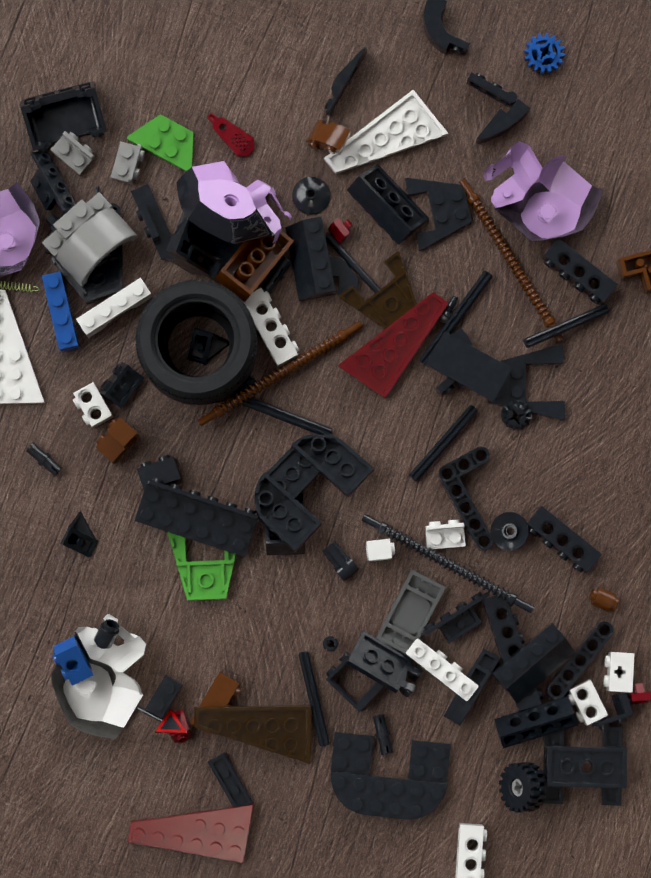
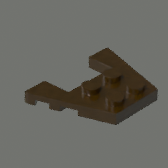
M398 251L384 261L385 265L395 276V279L366 301L363 300L353 285L338 296L341 300L384 329L417 304Z

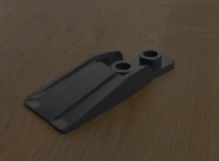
M366 46L342 69L334 80L331 87L334 98L333 100L330 98L324 107L327 109L326 115H331L366 56Z

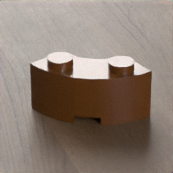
M318 120L306 140L308 146L315 150H318V148L321 150L325 149L331 154L337 153L340 155L350 136L351 130L333 122L327 125L323 124L324 120Z

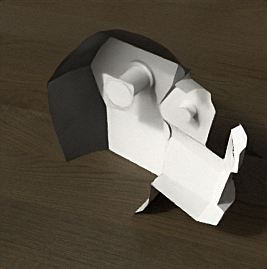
M110 614L103 618L104 620L111 619L118 623V619ZM119 624L118 635L124 640V644L120 646L113 644L109 649H101L94 642L98 629L78 627L74 631L76 632L74 636L91 665L93 676L72 686L69 679H64L61 673V665H56L51 674L53 688L59 705L71 726L87 734L116 739L143 696L136 680L125 674L124 671L144 655L146 643L140 636L129 633Z

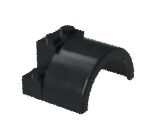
M182 212L175 233L172 234L167 246L165 259L190 274L205 275L221 284L215 277L243 242L238 244L226 242L199 228L189 221L184 212Z

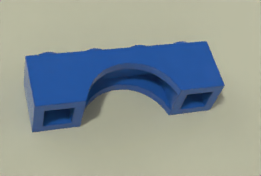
M59 271L43 275L42 279L59 350L63 353L80 349L63 274Z

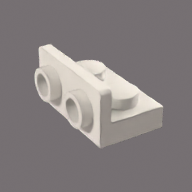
M449 520L448 524L441 525L440 521L429 522V526H425L427 548L465 547L464 523H460V520Z

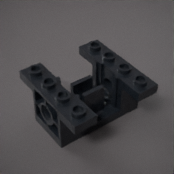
M609 726L603 728L602 747L565 746L564 730L544 736L543 778H546L547 781L544 782V786H547V790H544V793L547 794L546 799H543L544 804H563V787L601 788V805L621 806L622 788L627 787V748L622 747L623 727ZM588 761L591 764V769L589 771H582V764Z

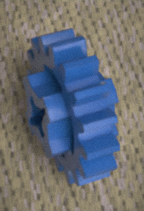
M538 33L537 39L532 36L530 39L531 43H526L528 49H524L523 54L527 55L524 61H529L527 67L533 66L534 73L540 70V74L543 75L546 70L550 74L551 69L557 71V65H562L563 61L561 59L565 57V54L561 52L564 50V46H559L561 40H554L555 35L549 38L548 33H545L544 37ZM548 48L547 54L541 59V54Z

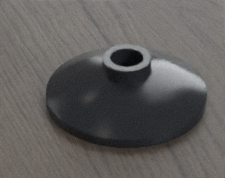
M306 177L295 185L292 199L294 205L301 212L317 214L327 207L330 200V191L326 183L321 179ZM313 191L315 195L313 197H309L308 192Z
M515 512L502 513L492 523L491 536L494 543L501 549L516 550L522 547L528 539V524L521 515ZM511 527L514 529V534L512 535L508 533Z

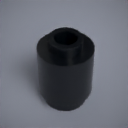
M111 619L101 623L94 637V642L99 648L109 649L112 647L119 633V624Z

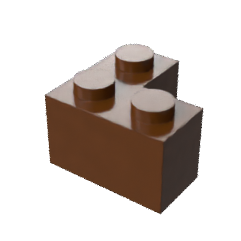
M651 250L619 258L616 264L621 280L640 276L644 294L651 292Z
M121 417L118 420L116 418L113 419L107 426L109 428L107 430L108 434H103L96 441L98 444L96 448L113 464L140 437Z

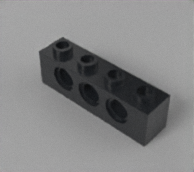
M559 238L555 240L542 257L543 263L548 268L556 269L562 279L570 280L574 283V288L581 293L583 291L589 295L588 298L595 304L599 303L602 305L618 285ZM559 258H567L568 265H561ZM574 269H581L583 276L577 277L574 274ZM589 281H596L598 288L592 289L589 286Z
M540 506L527 522L529 533L535 537L539 535L544 539L542 541L544 545L550 549L554 547L559 551L557 555L565 561L567 559L573 563L572 567L580 573L582 571L587 573L602 555L543 506ZM545 523L550 524L552 527L550 534H545L542 530ZM559 536L566 537L567 544L565 546L558 544ZM574 548H579L582 551V556L579 559L573 556Z
M569 696L494 719L503 749L578 726Z

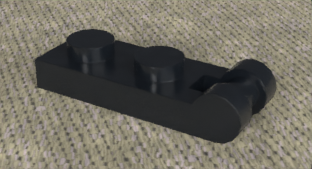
M471 72L466 84L507 107L514 105L517 100L515 92H506L502 90L499 84L495 82L490 83L485 80L486 78L483 75Z

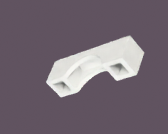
M139 278L76 318L87 337L90 338L104 329L117 316L151 299L152 295L143 280Z

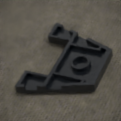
M405 178L408 196L428 193L435 230L416 233L419 251L471 224L467 196L462 185Z
M123 244L110 252L111 256L104 258L93 269L84 286H80L55 257L51 258L54 265L61 271L87 305L110 297L123 289Z

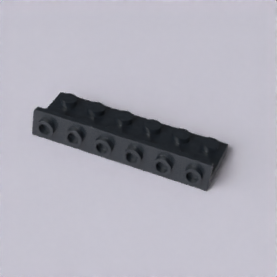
M157 478L147 481L134 520L135 522L242 557L246 556L256 522L259 518L258 515H255L256 511L245 508L244 511L237 509L238 505L226 502V505L219 503V499L208 496L206 499L200 497L201 493L190 490L188 493L182 491L181 486L175 484L167 486L163 484V480Z

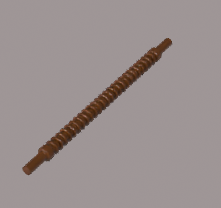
M466 178L462 179L459 183L468 196L469 204H473L472 208L476 209L475 213L479 214L478 218L482 219L481 223L484 222V227H487L486 231L490 232L489 236L493 237L492 241H496L495 245H498V250L502 251L503 259H507L506 264H510L509 268L513 269L512 273L516 274L515 278L518 277V282H521L520 286L524 287L523 291H526V296L530 297L529 301L532 300V305L536 306L535 310L539 311L537 314L541 315L540 319L544 320L543 324L548 328L555 326L554 317L550 316L551 312H547L548 308L544 307L545 303L541 302L542 298L538 297L539 293L536 294V289H533L534 285L530 284L531 280L527 279L528 275H524L525 270H521L522 266H519V261L515 260L517 257H513L514 252H510L511 248L507 247L508 243L504 242L505 238L502 239V234H499L500 230L496 229L497 225H494V220L490 219L491 215H487L488 211H485V206H482L483 202L479 201V195L474 193ZM562 334L554 337L558 343L564 340Z

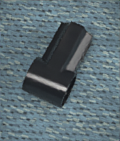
M336 541L322 551L343 581H346L359 570L349 556L347 557Z

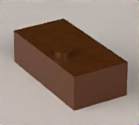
M280 231L279 237L274 243L275 235L243 242L215 279L234 292L243 302H246L294 240L283 231Z

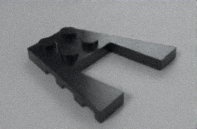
M563 344L500 361L512 369L494 402L488 400L489 404L504 407L511 401H522L530 407L531 412L534 414L565 421V401L527 402L526 365L563 364Z

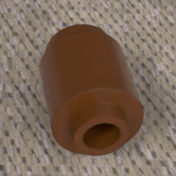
M601 587L593 589L589 596L592 605L607 612L609 610L614 612L619 603V598L616 597V594Z

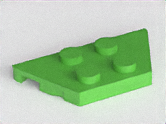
M161 114L127 137L129 142L135 145H142L144 150L185 172L192 167L194 133Z

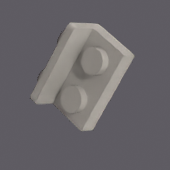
M64 131L63 136L51 148V152L78 175H81L94 160V155L92 154L94 151L86 144L82 146L75 134L72 132L68 134Z
M120 141L111 179L132 185L134 180H138L140 173L138 165L139 162H143L145 155L142 145L138 144L136 146Z

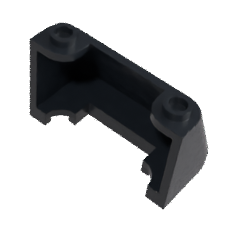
M86 82L23 99L20 103L33 151L43 152L48 150V146L53 142H57L63 136L64 131L68 134L72 132L76 136L88 133L93 135V137H100L104 135V132H107L94 82Z

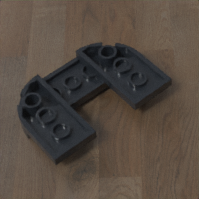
M329 434L306 435L295 441L291 448L260 477L255 488L254 503L256 513L266 529L269 528L296 552L322 525V522L301 505L296 498L320 473L344 495L349 497L374 471V468L344 441Z
M335 732L331 763V783L336 797L346 808L362 815L417 819L431 813L441 803L447 789L451 744L412 740L408 779L370 775L373 736Z

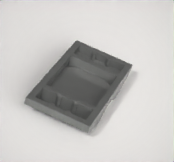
M411 569L376 638L406 654L414 641L420 639L421 633L424 631L423 627L427 625L446 587Z

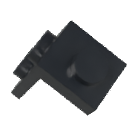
M627 693L612 695L617 714L591 723L592 727L599 726V729L611 726L610 722L616 721L617 724L627 721V717L633 715L631 700Z

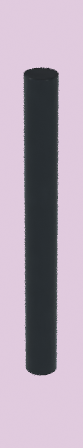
M328 234L326 236L327 242L374 293L378 292L381 288L331 234Z

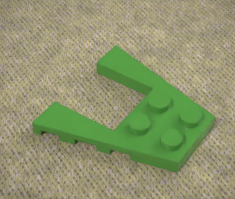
M168 532L187 601L226 599L236 554L224 551L225 560L186 562V538Z

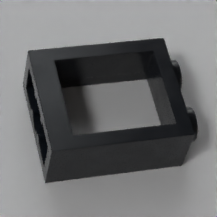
M346 652L339 659L341 663L337 667L333 665L326 672L328 676L326 680L360 712L384 686L376 682L358 702L352 699L333 680L346 666L350 656Z

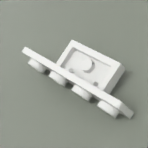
M416 639L407 650L406 654L464 700L468 701L477 690L478 685L461 672L463 668L455 662L451 665L446 661L447 656L440 650L437 652L433 651L419 639Z

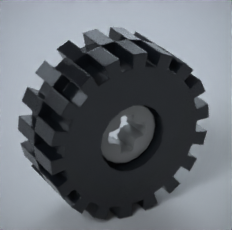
M532 762L509 764V767L503 769L505 772L500 775L503 779L499 780V785L502 786L499 789V793L503 794L501 800L506 801L504 805L510 807L509 810L515 811V813L538 810L540 805L544 804L542 799H546L547 796L544 793V790H547L544 782L547 781L546 778H542L543 771L538 770L539 766L534 765Z

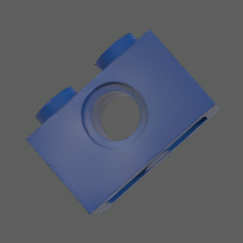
M75 636L53 646L55 654L52 657L57 666L61 665V673L64 679H69L72 686L93 676L91 665Z

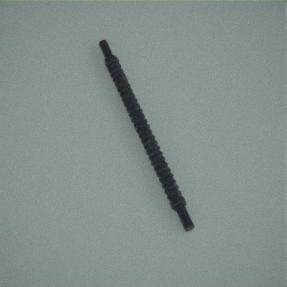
M364 514L361 521L378 529L380 534L383 535L385 533L386 537L391 536V540L396 539V542L400 541L401 545L405 544L406 548L409 546L410 550L415 549V553L420 552V555L424 554L425 558L429 557L430 561L438 562L439 566L444 565V569L449 568V571L453 570L454 574L458 573L459 577L462 575L463 579L468 578V582L473 581V585L478 584V587L482 586L483 590L487 589L488 593L493 592V595L497 594L498 598L502 597L503 601L507 600L508 604H514L532 613L534 606L518 598L517 594L509 593V590L505 591L504 587L499 588V584L496 586L494 585L495 582L490 583L489 579L485 580L484 576L481 578L480 574H475V571L470 572V569L466 570L465 566L461 567L460 563L452 562L451 558L446 559V555L441 556V553L437 554L436 550L432 551L431 547L428 549L426 548L427 545L422 546V542L417 543L416 539L412 540V537L408 538L407 534L403 535L402 531L399 533L398 529L393 530V526L388 527L387 523H381Z

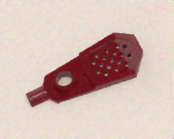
M212 112L206 117L213 123V130L237 157H249L254 151V138L224 117H216ZM221 125L227 127L224 131H221L219 128Z

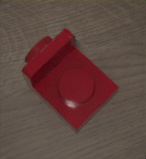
M182 709L174 712L187 734L170 733L174 743H183L193 737Z

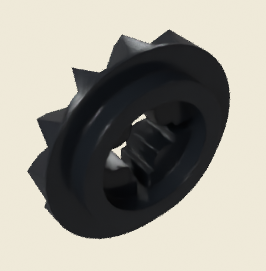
M511 401L502 409V422H504L506 427L513 430H522L525 426L529 425L532 419L531 409L522 401ZM514 410L517 414H522L520 415L519 422L516 418H511Z

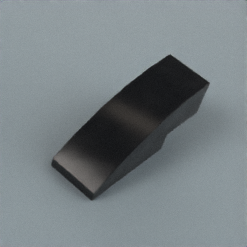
M518 99L507 113L500 109L477 137L476 143L481 144L506 133L527 115L530 107Z

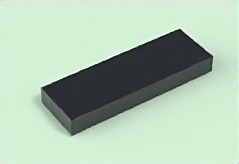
M225 752L208 761L210 768L233 807L253 804Z

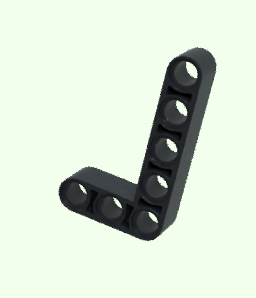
M480 446L442 466L438 471V478L462 523H464L477 549L484 551L492 546L493 538L460 479L461 476L480 467L489 460L490 453L488 449ZM476 452H484L485 460H477ZM460 460L468 462L469 467L467 470L460 469ZM449 469L452 472V477L450 479L443 478L442 470ZM453 486L460 487L461 494L459 496H454L451 493ZM462 503L470 505L468 513L461 511L460 505ZM473 519L477 520L480 524L477 530L470 528L469 523ZM482 536L487 537L489 541L486 547H482L479 544V538Z

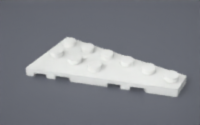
M412 90L349 138L340 155L330 153L324 160L333 172L338 174L447 136L448 132L416 92Z
M0 290V404L45 403L6 290Z

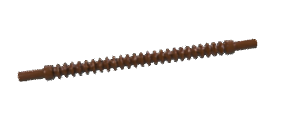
M358 321L345 330H339L336 333L337 335L333 334L332 338L328 337L327 341L323 340L322 344H318L319 346H314V349L310 348L309 352L305 351L304 355L300 354V358L296 357V360H291L290 364L287 362L286 366L282 365L281 369L277 368V372L273 371L272 375L268 374V377H263L262 381L259 379V383L254 382V386L249 385V389L245 388L244 392L240 391L239 395L235 394L236 397H231V400L227 399L226 403H221V406H215L213 411L198 419V423L200 426H203L216 417H222L224 412L228 413L229 409L233 410L234 406L238 407V403L242 404V401H247L248 397L251 399L252 395H257L256 392L261 393V389L266 390V386L270 387L271 383L275 384L276 380L280 381L279 378L284 379V375L288 376L289 372L293 373L294 369L298 370L299 366L303 367L302 364H307V361L311 362L312 358L316 359V356H321L322 352L326 353V349L330 350V347L334 348L335 344L339 345L340 341H346L348 336L363 328L361 322Z

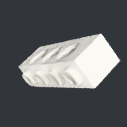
M262 288L254 291L244 304L249 309L256 329L279 368L298 357L297 352L300 350L295 341H290L288 337L290 332L287 326L280 323L279 318H281L279 311L276 307L273 309L269 303L272 301L267 291L263 292ZM265 306L268 309L267 313L264 315L258 314V307ZM272 322L277 325V328L274 331H268L266 325ZM278 339H283L286 342L283 348L276 347L275 342Z
M459 823L455 878H484V869H481V862L485 861L486 850L482 849L483 841L487 839V830L484 829L482 824ZM474 839L477 841V847L472 850L468 849L467 842ZM473 859L476 861L473 869L466 868L467 860Z

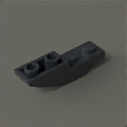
M483 648L467 675L469 679L478 685L477 690L468 701L456 693L444 714L445 718L461 726L500 660L498 656Z

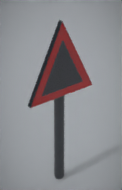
M138 705L135 709L161 722L155 733L187 734L171 709L165 718L161 719Z

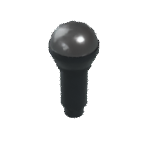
M456 296L450 298L448 305L438 318L441 322L446 323L450 319L451 312L458 300Z

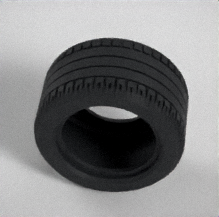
M181 281L176 283V285L173 284L168 286L169 288L161 290L162 292L156 294L155 298L153 297L144 308L145 311L143 310L136 328V352L145 374L161 393L184 404L208 405L233 395L232 393L237 392L244 385V382L247 381L257 359L258 340L255 323L249 309L234 292L211 281ZM206 317L212 319L227 334L229 340L228 356L224 364L210 375L201 377L187 375L181 372L170 359L168 352L170 335L179 323L188 318Z

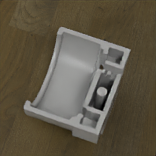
M98 192L87 203L81 199L53 224L56 230L42 244L78 284L84 286L93 269L110 252L125 242L135 241L138 235L119 216L103 195Z

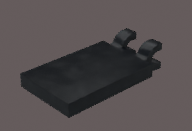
M364 630L361 632L346 662L347 665L394 693L400 690V693L405 697H409L416 687L414 684L405 681L408 677L411 681L415 682L423 672L420 668L411 665L413 661L411 658Z

